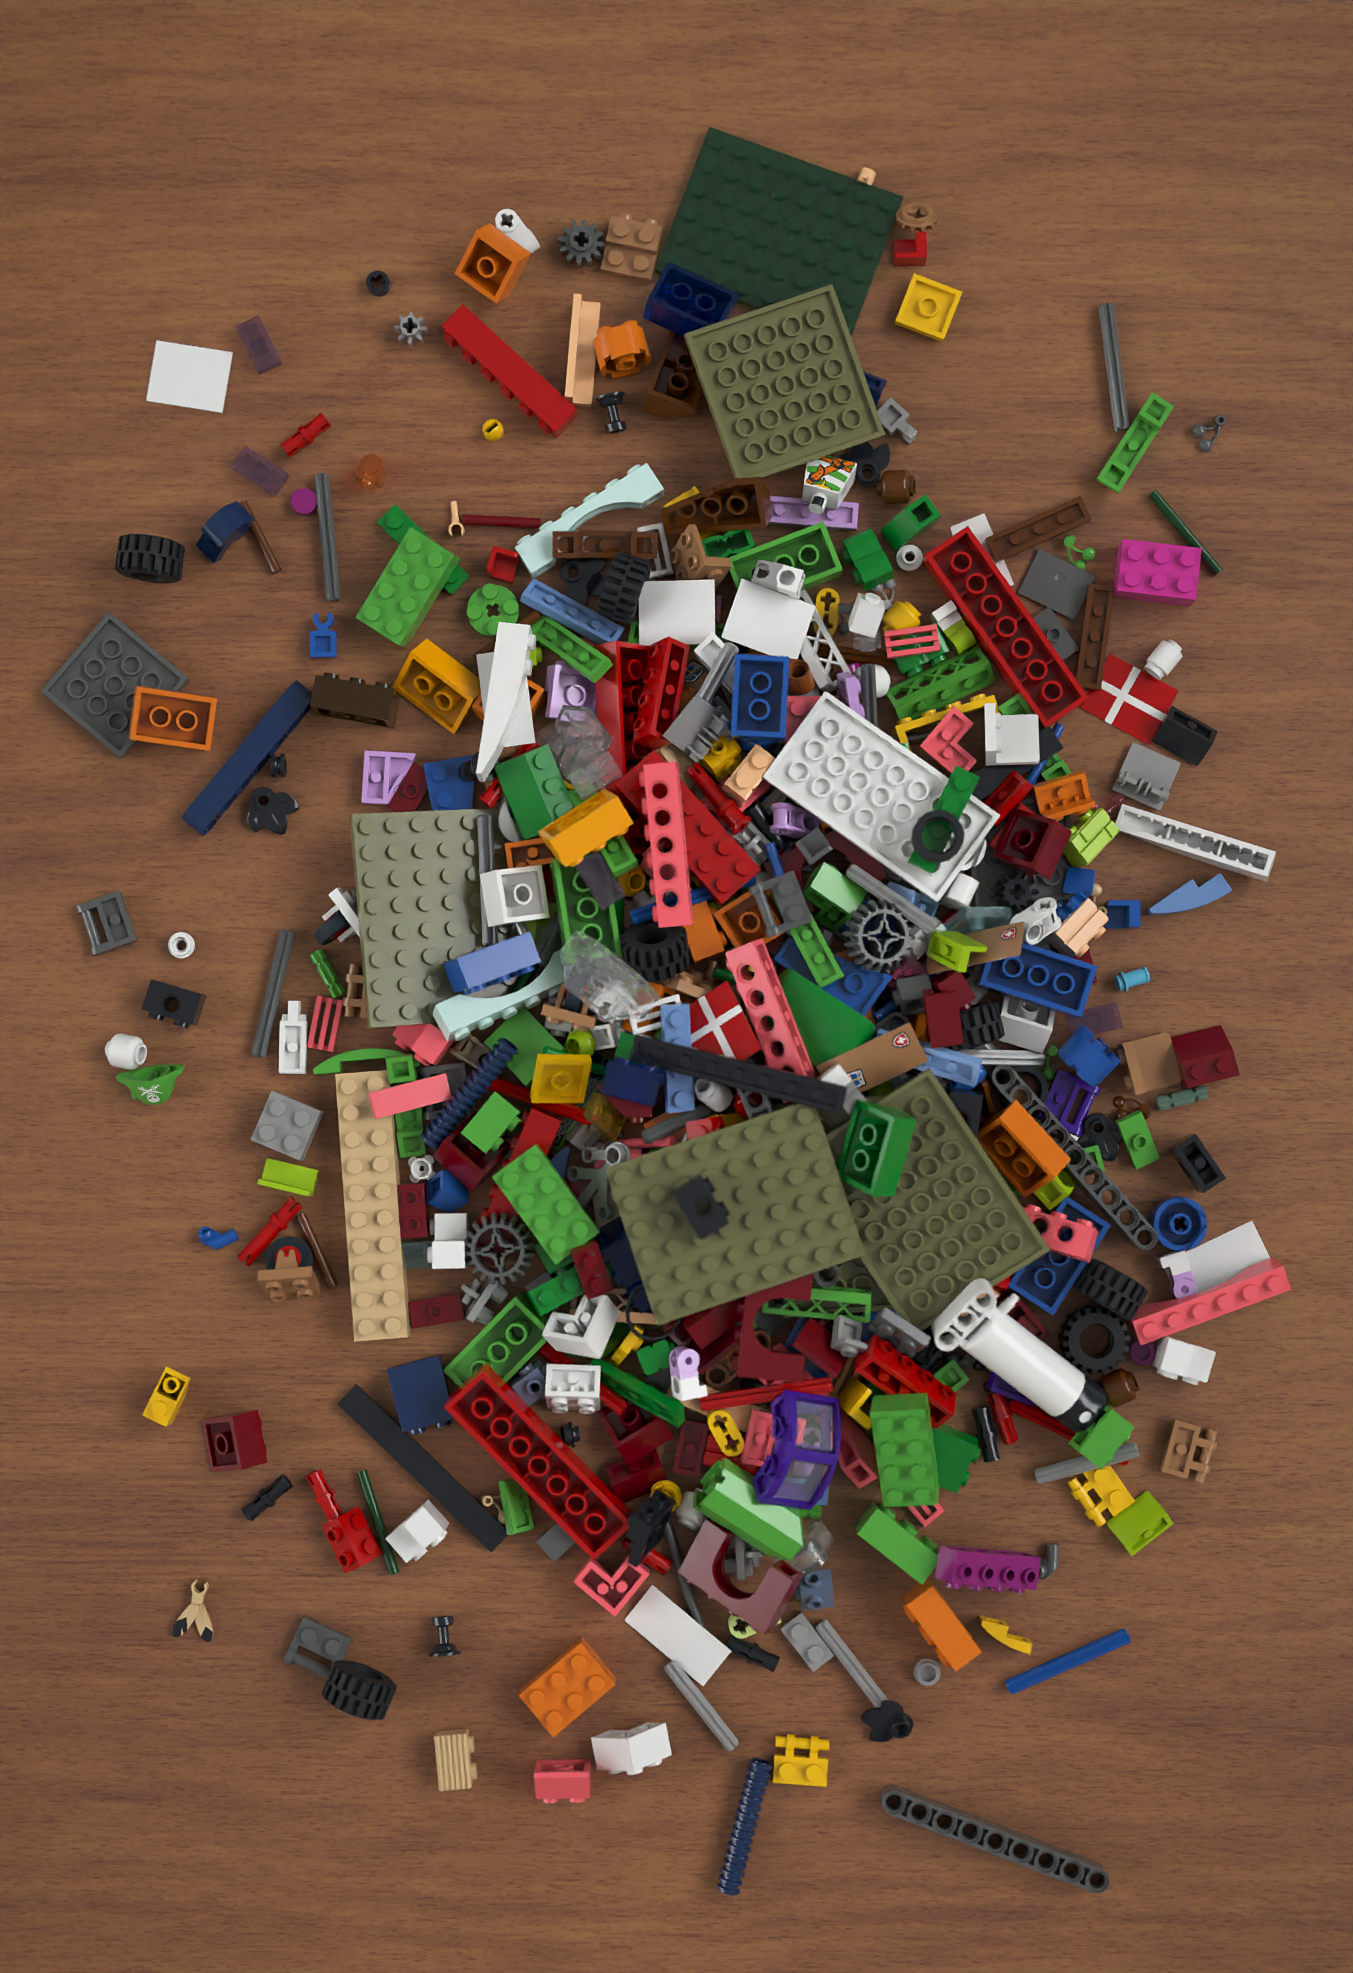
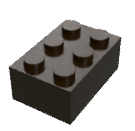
M325 672L323 676H315L310 707L317 715L394 729L400 697L394 689H391L390 684L376 682L374 686L365 684V680L350 677L349 681L341 680L339 675Z

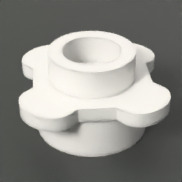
M425 1155L424 1158L411 1157L408 1160L411 1171L410 1180L417 1183L422 1179L429 1180L436 1175L432 1166L434 1158L431 1155ZM423 1166L424 1171H420L419 1168Z

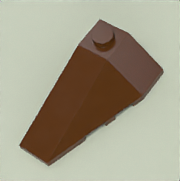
M679 312L677 313L647 389L642 411L664 419L695 414L703 394V388L684 335L685 333L702 328L701 320Z
M760 477L731 479L662 508L661 515L665 535L682 534L689 524H695L699 533L767 528L773 516L769 489Z

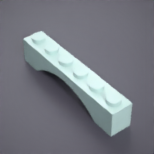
M647 463L643 466H640V464L635 465L628 470V475L621 480L616 478L610 481L605 486L606 489L599 494L594 492L588 495L583 500L584 503L577 508L572 506L566 509L561 514L562 517L555 522L552 520L546 522L539 528L540 531L532 537L529 534L521 538L517 542L518 545L515 547V551L519 554L520 560L531 577L536 578L556 564L557 558H552V531H574L584 522L600 513L614 509H644L663 497L664 488Z
M563 949L553 953L543 972L533 982L519 991L493 998H475L459 994L436 1004L433 1016L446 1041L454 1038L456 1041L467 1037L470 1031L476 1028L480 1030L486 1029L494 1023V1020L501 1017L508 1019L518 1012L517 1010L525 1006L527 1009L538 1005L543 998L548 996L550 998L557 997L561 983L571 981L576 967L566 968ZM589 965L576 966L589 970V974L592 970Z

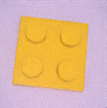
M914 273L895 320V325L943 342L961 298L962 291Z
M537 1054L530 1093L531 1103H584L592 1064L591 1056L581 1054Z

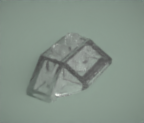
M576 930L560 949L564 987L606 1021L644 1019L661 998L639 973L599 941L579 930Z

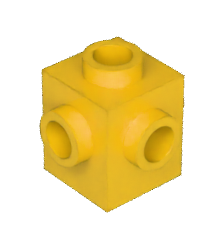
M723 734L718 736V741L715 739L710 741L714 747L712 748L707 745L710 750L704 756V759L701 760L703 767L718 782L732 774L742 762L740 756L742 750L734 739L729 741Z

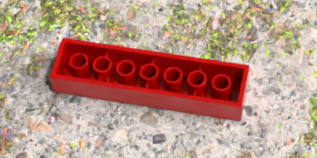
M969 526L924 555L922 563L946 598L949 601L952 600L957 607V612L964 620L965 625L970 629L1014 695L1020 693L1032 713L1038 715V726L1041 730L1049 726L1051 727L1089 699Z
M612 641L593 646L597 651L609 658L613 664L595 683L600 791L606 789L618 796L633 821V824L628 827L629 830L622 836L635 858L643 859L642 854L651 846V842L646 841L645 825L648 824L617 791L614 784L641 762L646 754L653 750L633 741V726L638 715V700L642 694L644 684L642 679L647 668V652L650 646Z
M487 1363L480 1367L447 1398L444 1408L593 1560L600 1556L629 1529L627 1521L632 1511Z

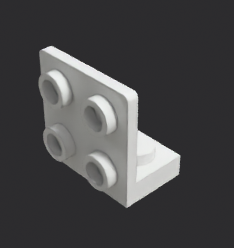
M984 703L986 766L1038 764L1040 760L1038 715H1001V713L995 712V703Z
M547 1364L545 1387L547 1409H552L554 1413H567L568 1410H579L581 1414H594L595 1411L601 1410V1366Z

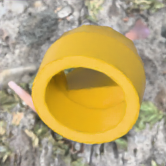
M496 419L487 420L482 428L484 437L492 442L500 440L504 433L501 422ZM497 424L498 426L492 429L488 434L487 430L490 429L493 425Z

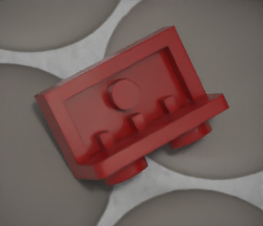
M359 1506L322 1525L326 1538L344 1573L360 1568L382 1554Z

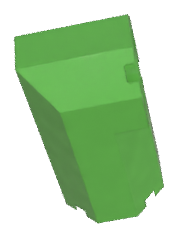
M723 1458L722 1462L720 1460L716 1461L703 1476L700 1483L704 1487L702 1492L696 1490L693 1497V1507L767 1556L791 1561L803 1547V1517L801 1509L758 1503L752 1480L754 1476L726 1458Z

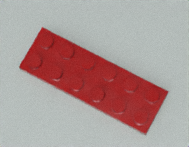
M655 750L614 784L617 791L648 825V814H643L642 798H646L645 787L640 785L639 772L644 771L643 765L666 763ZM680 779L688 869L721 906L759 873L761 869ZM659 783L655 786L654 794L657 798L662 799L667 795L668 790L665 784ZM665 810L659 811L656 816L657 822L662 826L667 825L670 821L669 813ZM667 837L662 838L661 840L672 850L673 843L671 839Z

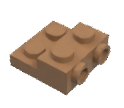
M618 213L617 217L611 216L601 264V273L651 283L662 237V226H658V222L650 218H644L643 222L632 220L633 217L626 213Z
M689 969L688 973L683 971L681 974H676L674 978L653 982L694 1000H698L714 989V987H711V982L703 979L704 974Z

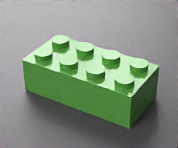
M823 521L729 557L732 567L728 575L734 591L737 593L741 579L752 582L758 560L776 562L803 570L805 579L801 590H808L841 577L843 569Z
M410 527L356 618L397 645L407 647L461 558L423 533Z
M600 852L584 855V859L573 867L563 866L557 858H553L550 862L566 968L618 961L622 958L609 868Z
M538 1144L531 1147L492 1176L555 1264L569 1256L571 1249L585 1244L601 1232Z
M927 1393L873 1396L870 1416L883 1507L937 1505L940 1484Z

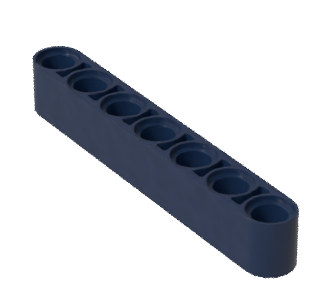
M298 680L294 681L184 812L182 820L201 836L206 835L267 763L271 754L277 751L312 709L310 707L312 692Z

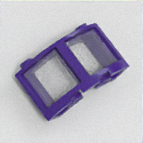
M785 1390L770 1404L773 1421L772 1437L776 1438L772 1455L767 1454L762 1467L752 1478L758 1503L811 1510L822 1499L836 1467L841 1441L842 1412L839 1408L838 1398Z

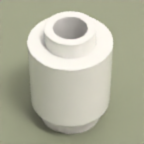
M1162 640L1147 658V664L1144 666L1145 670L1158 680H1161L1163 676H1168L1183 657L1180 652L1182 648L1172 640L1168 642Z
M698 1079L694 1087L697 1098L716 1112L725 1110L733 1098L731 1089L723 1084Z

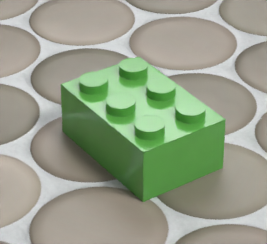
M873 1501L854 1525L857 1534L920 1584H923L937 1566L939 1556L937 1544L926 1535L922 1538L917 1535L918 1531L911 1523L904 1518L901 1521L896 1519L895 1511L890 1507H883V1502L878 1505Z

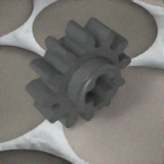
M583 219L581 226H577V223L573 220L571 230L563 227L565 237H559V244L562 245L560 254L567 255L568 264L576 260L577 267L580 268L582 261H586L587 265L591 267L592 257L597 260L601 259L598 250H605V244L601 242L603 232L596 233V223L587 227L586 219ZM580 241H585L584 247L578 246Z

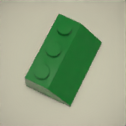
M548 744L493 767L523 840L539 835V830L574 808Z
M856 1099L837 1165L840 1180L871 1196H895L917 1119L897 1109Z

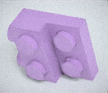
M555 661V665L547 666L545 692L548 693L545 718L597 726L595 683L564 661Z

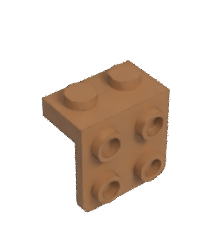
M695 524L688 525L670 551L669 558L671 564H673L676 581L715 579L716 590L732 567L730 558L706 557Z
M1164 1032L1117 1044L1118 1050H1116V1055L1120 1058L1121 1063L1119 1065H1123L1125 1076H1123L1126 1091H1130L1131 1096L1181 1082V1075L1169 1033Z

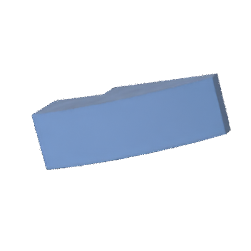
M1221 873L1215 875L1199 887L1192 879L1147 909L1145 913L1147 916H1158L1193 910L1219 899L1231 892L1232 889Z

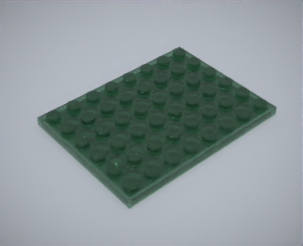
M709 126L655 268V273L754 309H760L833 284L852 337L896 220V213L902 204L903 196L868 185L854 178Z

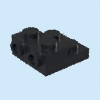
M661 1491L653 1492L651 1498L646 1497L639 1511L634 1510L628 1518L627 1524L629 1529L626 1537L632 1540L629 1546L631 1554L628 1563L635 1567H638L661 1542L676 1503L674 1499Z

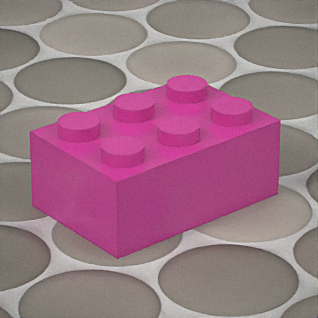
M1123 539L1118 545L1113 585L1115 587L1114 598L1190 607L1196 601L1202 548Z

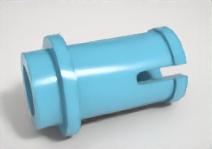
M1143 966L1126 973L1118 972V975L1114 976V982L1118 991L1123 990L1127 992L1131 987L1150 982V975L1147 968Z

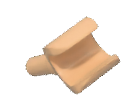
M865 167L862 168L857 182H864L871 188L876 176L875 171Z
M451 501L452 523L448 529L449 534L453 537L452 529L457 525L461 527V535L463 536L465 529L458 517L457 501Z

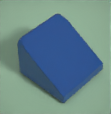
M1067 867L1062 893L1075 895L1080 890L1089 898L1092 895L1096 870Z

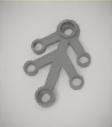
M614 1142L606 1150H598L596 1147H585L582 1150L581 1156L586 1163L605 1160L606 1162L601 1169H589L576 1165L570 1166L567 1171L568 1179L572 1182L592 1179L578 1197V1200L585 1208L598 1191L596 1214L602 1221L611 1220L615 1215L614 1207L609 1204V1179L605 1168L630 1159L629 1149L623 1142ZM611 1190V1197L616 1202L613 1191Z

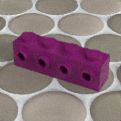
M940 1545L935 1578L945 1581V1586L955 1589H961L962 1585H967L966 1587L969 1589L983 1590V1586H987V1589L997 1592H1004V1588H1009L1008 1590L1011 1592L1024 1593L1025 1589L1036 1590L1041 1558L1020 1551Z

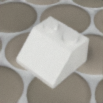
M542 865L494 870L480 874L488 927L550 918Z
M1003 995L999 1012L1005 1035L999 1040L1026 1048L1027 1050L1043 1053L1052 1033L1055 1011Z

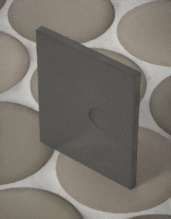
M1039 549L1017 594L1046 608L1050 607L1052 611L1074 621L1086 597L1088 584L1093 582L1095 576Z

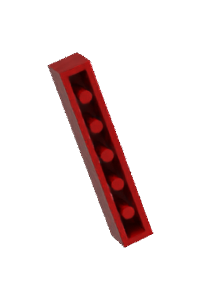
M464 304L442 324L441 328L445 342L452 348L457 346L463 352L461 354L462 357L470 365L476 364L482 369L480 372L482 376L490 383L495 381L501 387L499 389L500 392L508 400L511 401L513 398L519 403V410L528 418L533 416L539 422L537 426L546 435L551 433L557 438L578 416L577 409Z
M536 1106L531 1111L526 1110L520 1122V1125L524 1126L520 1136L517 1134L514 1136L509 1148L513 1150L510 1160H504L500 1170L536 1144L548 1156L564 1118ZM494 1183L489 1194V1198L493 1199L489 1209L484 1207L478 1222L482 1223L481 1217L483 1215H486L491 1221V1214L493 1212H496L498 1220H501L502 1214L506 1212L508 1214L507 1221L509 1222L513 1216L518 1217L515 1223L518 1226L521 1216L497 1183ZM492 1228L481 1234L478 1247L491 1243ZM500 1228L505 1239L511 1241L514 1235L510 1231ZM496 1241L497 1244L494 1246V1248L492 1247L491 1249L498 1250L499 1254L502 1256L501 1253L504 1249L506 1250L507 1248L500 1247L499 1243ZM480 1255L484 1262L495 1266V1262L491 1257H482Z

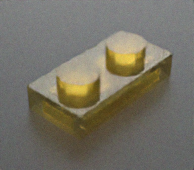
M596 1092L593 1093L583 1114L606 1139L615 1142L627 1119L603 1094Z

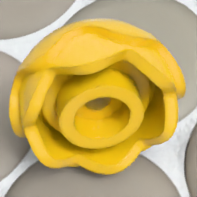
M661 1480L652 1486L650 1498L653 1492L661 1491L676 1501L673 1511L680 1507L682 1492L678 1485L669 1480Z

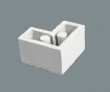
M435 1213L434 1219H430V1235H435V1241H432V1245L427 1249L428 1263H432V1269L468 1267L466 1262L469 1260V1256H465V1250L469 1249V1247L465 1246L464 1240L469 1239L466 1235L469 1229V1213Z
M584 1294L575 1315L552 1312L542 1336L556 1351L600 1359L621 1312L605 1295L588 1300Z
M1168 1336L1158 1339L1155 1348L1156 1355L1151 1362L1152 1366L1158 1368L1156 1373L1175 1380L1180 1375L1183 1376L1182 1381L1198 1385L1199 1381L1207 1383L1216 1352Z
M428 1499L385 1539L406 1563L412 1558L416 1562L428 1551L426 1547L429 1544L434 1548L445 1538V1535L448 1533L446 1528L449 1522Z
M646 1722L630 1730H608L591 1737L597 1770H608L609 1774L627 1771V1775L643 1772V1767L659 1765L662 1763V1759L672 1755L666 1723Z

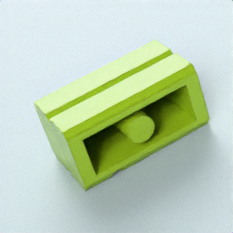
M1101 807L1093 810L1089 808L1088 812L1079 814L1077 817L1078 823L1075 826L1071 825L1068 827L1072 832L1062 853L1067 856V860L1075 868L1088 865L1119 833V828L1110 820L1109 815Z

